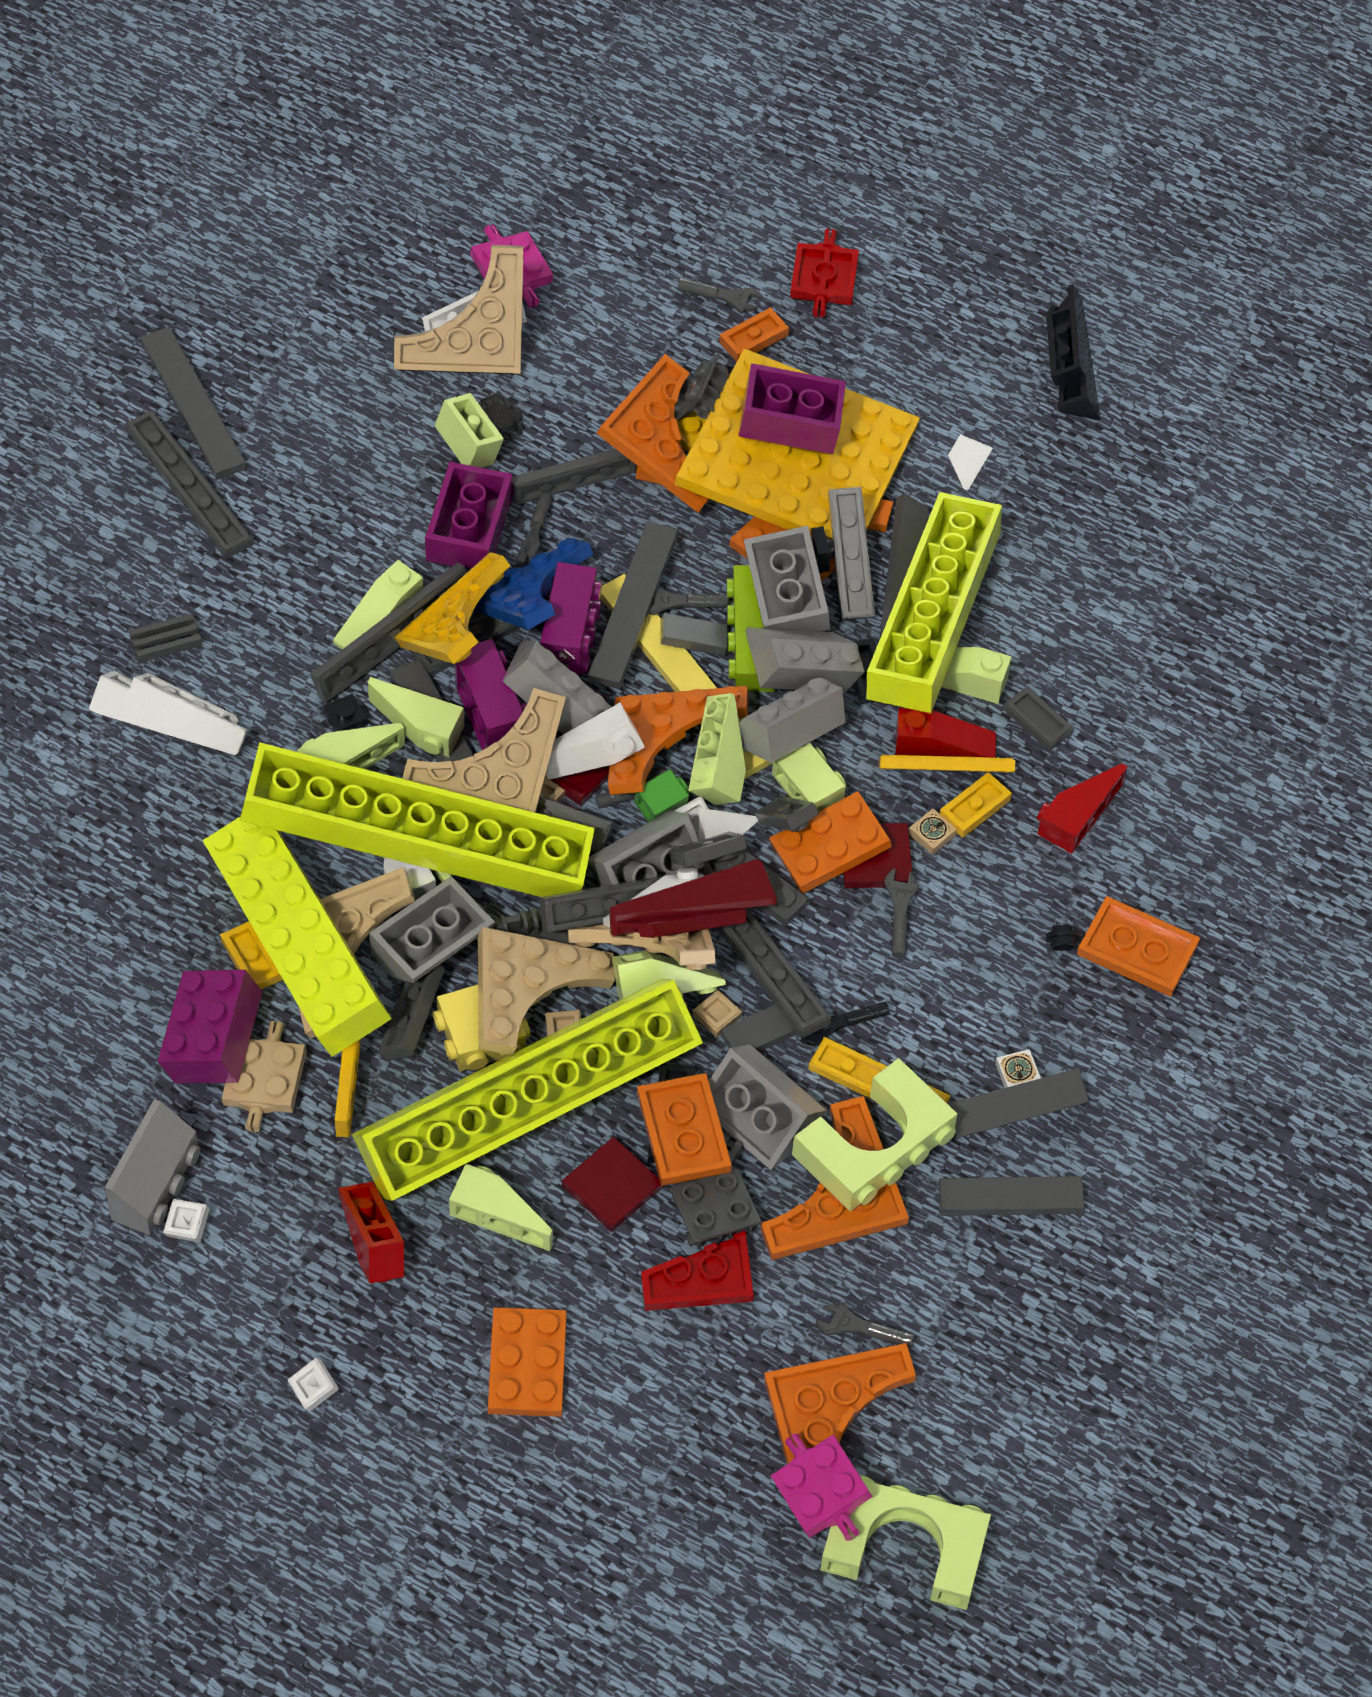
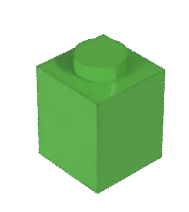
M669 769L645 783L644 792L635 793L634 803L649 823L670 810L674 811L687 804L689 798L688 787L681 777L676 778Z

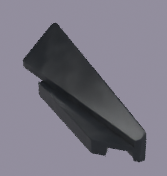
M1072 284L1066 288L1068 296L1059 307L1052 305L1046 312L1051 378L1056 386L1060 384L1058 409L1060 412L1100 420L1101 415L1083 300Z

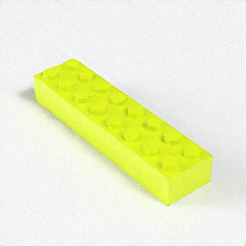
M939 492L867 670L866 699L927 713L932 712L1000 536L1002 505Z
M239 817L202 840L314 1034L331 1057L392 1019L280 831L242 822Z

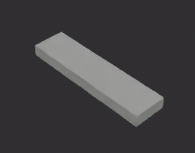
M862 488L829 489L828 500L832 538L835 548V567L841 620L875 617Z

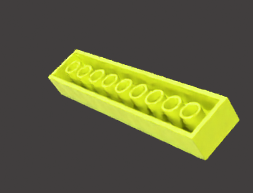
M260 742L240 817L242 822L539 897L582 890L595 829Z
M661 979L513 1053V1055H509L353 1133L352 1136L381 1198L393 1201L687 1052L703 1042L675 980Z

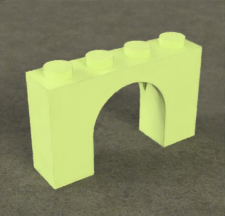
M899 1058L873 1077L870 1097L898 1123L903 1132V1137L895 1145L879 1151L856 1148L841 1137L821 1116L794 1136L792 1155L849 1211H852L860 1204H868L876 1196L879 1189L886 1184L892 1185L897 1182L905 1169L912 1164L919 1165L929 1155L930 1150L938 1144L943 1146L948 1143L956 1132L957 1113Z
M860 1475L873 1496L858 1506L852 1515L849 1516L860 1533L855 1538L849 1527H847L853 1540L846 1541L837 1525L830 1527L820 1570L857 1580L865 1548L871 1535L879 1527L890 1522H912L925 1528L933 1536L940 1552V1562L930 1600L967 1610L991 1514L984 1513L982 1509L973 1505L958 1506L947 1503L944 1498L936 1495H927L926 1497L911 1493L909 1489L903 1486L892 1485L888 1487L880 1485L872 1479Z

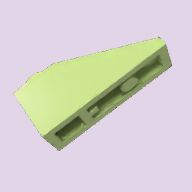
M397 560L373 583L333 639V643L339 648L344 649L422 590L423 577Z
M956 647L941 687L999 704L1008 680L1012 656L981 647Z
M373 677L369 678V701L392 723H401L404 726V734L417 747L424 749L430 754L450 757L464 728V707Z
M401 723L324 733L316 739L306 741L297 752L366 769L405 745L404 726Z
M465 1164L449 1198L450 1216L550 1251L553 1245V1230L492 1170L484 1166L474 1167Z

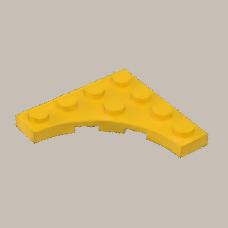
M488 553L394 637L401 648L452 664L465 660L471 654V648L478 643L474 635L468 631L471 614L488 588L503 578V572L510 567L508 561L503 555Z

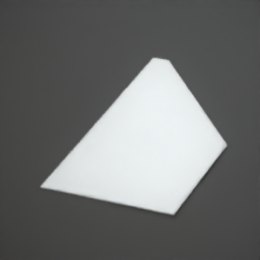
M960 434L948 456L963 489L968 491L993 448Z
M700 808L698 839H706L729 831L743 835L758 820L756 816Z

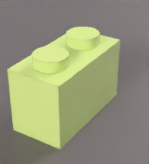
M468 393L444 400L434 426L461 464L480 468L493 465L504 438L473 395Z
M810 742L773 762L772 775L791 798L813 802L818 812L844 799L846 783L839 772H834L829 767L822 751L817 747L814 748Z

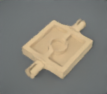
M275 1021L269 1023L266 1039L249 1040L238 1083H225L222 1095L223 1105L239 1107L249 1111L245 1129L250 1132L253 1129L254 1132L260 1131L264 1113L274 1111L293 1113L307 1050L303 1044L280 1041L284 1024L277 1021V1024Z

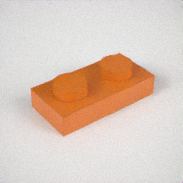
M770 307L721 333L719 343L737 362L743 349L757 353L787 337L789 327Z

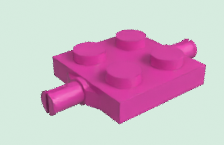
M496 225L486 226L484 233L490 242L471 246L470 253L483 278L485 279L489 268L492 245L524 246L523 298L529 308H532V305L536 307L540 300L533 290L552 283L553 273L530 234L526 231L502 237Z
M799 1434L791 1435L798 1447L796 1448L790 1437L786 1439L785 1443L795 1458L770 1476L809 1538L825 1528L837 1525L846 1541L853 1540L847 1527H849L855 1538L860 1532L849 1516L852 1515L858 1506L872 1498V1494L834 1435L809 1449L806 1448Z

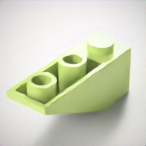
M728 693L708 696L688 791L699 797L702 796L703 799L715 805L740 802L746 766L735 695Z
M646 950L612 957L617 993L620 1000L661 979H674L682 997L683 993L696 991L698 994L711 993L716 991L718 986L726 985L725 979L718 971L708 968L700 970L687 969L686 965L680 966L674 958L650 953Z

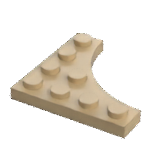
M492 245L489 268L484 282L473 300L453 319L426 332L395 336L394 369L521 374L524 246Z
M533 688L523 713L511 730L498 742L474 754V756L452 762H426L407 759L402 779L535 813L566 697Z
M402 867L324 897L321 901L354 955L360 944L375 927L391 914L412 904L415 901L408 872ZM299 1008L305 1034L310 1039L316 1037Z
M603 923L567 929L568 942L575 943L576 946L591 947L596 945V943L644 947L650 953H665L673 957L680 966L686 965V968L691 970L705 969L707 964H715V949L709 929L654 938L640 937L639 932L613 936L610 934V928L604 926Z
M482 927L478 934L479 1049L513 1055L517 1048L519 1028L526 1012L531 1006L549 996L553 990L564 986L569 988L600 987L610 989L615 982L612 962L614 953Z

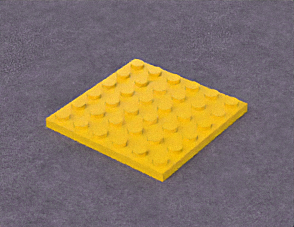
M743 349L723 387V392L720 393V399L717 398L714 404V412L711 411L676 476L674 485L787 530L808 526L810 532V528L823 526L827 539L832 538L828 490L861 487L867 532L918 426L920 417L845 388L841 426L833 454L740 437L738 434L744 392L751 363L808 374L750 350Z

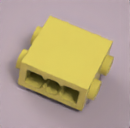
M478 985L437 996V1011L433 1012L434 1022L438 1032H445L447 1040L444 1041V1047L449 1061H456L459 1072L468 1069L478 1070L485 1067L488 1063L509 1056L508 1054L479 1049ZM525 1017L519 1028L515 1052L525 1048L526 1038L531 1037L530 1028Z

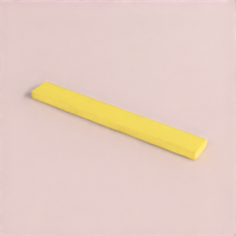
M625 574L602 585L600 599L611 613L625 580ZM648 614L637 645L675 692L717 688L686 649L661 644V618L658 614L654 616ZM743 750L746 766L745 779L773 764V762L770 763Z

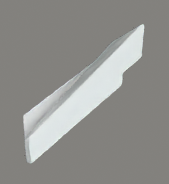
M116 671L101 675L89 707L91 711L100 715L233 755L240 752L248 731L246 728L237 725L238 718L234 714L149 673L136 676L133 680Z

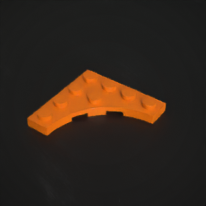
M664 354L600 426L596 434L698 513L709 501V498L674 485L676 476L686 459V455L680 445L682 438L677 419L674 418V410L680 389L690 373L668 355Z
M728 686L725 688L694 689L691 691L615 697V705L618 703L622 704L645 747L618 763L609 765L608 788L610 795L644 792L646 779L655 764V756L662 748L669 749L676 742L686 737L685 731L702 723L708 696L732 693L735 695L738 719L748 716V687Z
M864 1096L830 1104L829 1112L833 1129L849 1144L862 1150H884ZM896 1182L892 1185L886 1184L878 1190L876 1196L868 1204H860L852 1211H849L833 1194L819 1183L817 1190L805 1203L799 1204L787 1213L774 1219L762 1222L760 1230L770 1259L775 1260L907 1225L909 1216Z
M907 1343L765 1372L764 1382L786 1463L789 1464L795 1458L785 1443L786 1439L790 1437L796 1448L798 1447L791 1435L799 1434L807 1449L815 1447L831 1435H834L840 1444L848 1426L869 1403L892 1389L915 1382L916 1373Z

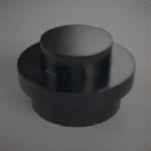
M1071 925L1053 926L1052 931L1045 934V940L1049 943L1050 950L1053 951L1073 950L1077 948V941L1080 939V932L1072 930Z

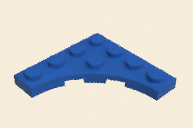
M568 538L558 543L557 549L532 557L530 559L531 563L508 570L504 573V578L488 588L475 606L474 611L526 630L556 615L552 604L543 597L547 595L553 586L552 577L555 576L557 563L578 565L594 555L590 544L575 538Z

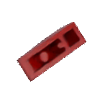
M898 708L895 755L996 758V732L934 710L931 713L909 708Z
M1121 763L1058 793L1051 804L1046 802L1037 815V820L1040 821L1037 835L1073 854L1123 786L1128 766Z
M374 1182L339 1187V1197L358 1262L368 1282H387L390 1279L404 1277V1240Z

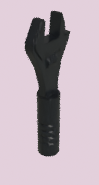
M885 1001L838 1016H831L830 1025L814 1032L813 1036L802 1038L801 1043L809 1046H818L824 1037L827 1038L841 1028L890 1015L888 1004Z

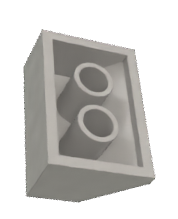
M808 526L744 539L763 627L807 631L830 630L828 607Z
M748 627L745 630L760 688L797 690L808 684L810 680L820 677L842 687L843 692H846L864 673L857 643L834 632Z
M524 640L519 645L502 680L527 703L533 688L565 696L566 699L558 725V730L563 735L611 707L600 694L595 693L575 672L570 671L556 659L551 651L545 649L537 641Z
M820 677L812 679L808 684L793 692L786 693L782 698L769 705L762 706L754 713L744 717L739 722L743 750L772 763L846 723L842 687Z
M670 810L589 856L588 864L599 887L663 875L677 874L678 869L685 867L671 862L669 849L696 842L699 839L689 816ZM705 861L704 867L697 869L698 873L704 876L713 873L708 861Z
M451 876L369 933L371 955L393 978L414 983L478 938L482 927L491 929L495 926V922Z
M750 1044L730 1048L709 1080L721 1127L735 1140L743 1143V1146L770 1170H773L792 1153L794 1136L820 1116L823 1117L827 1111Z
M156 1099L153 1100L105 1186L111 1220L147 1235H151L156 1225L161 1226L168 1213L167 1204L172 1195L177 1196L180 1193L185 1180L183 1175L188 1166L193 1167L196 1164L201 1148L198 1146L196 1131L166 1105Z

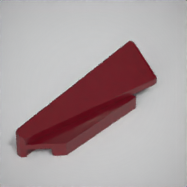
M755 859L611 906L609 909L610 934L617 936L639 932L640 937L654 938L746 923V909L744 908L776 905L777 897L762 862L759 859Z

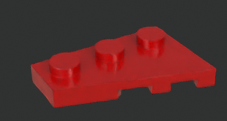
M745 1230L734 1234L732 1239L716 1244L714 1242L704 1246L702 1251L685 1258L679 1256L642 1271L641 1284L644 1311L753 1302L754 1293Z

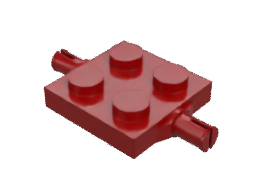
M830 228L824 230L823 243L797 244L790 298L814 301L812 314L818 317V310L820 308L819 318L825 316L827 303L852 305L859 250L835 245L837 231L832 229L831 238H829Z

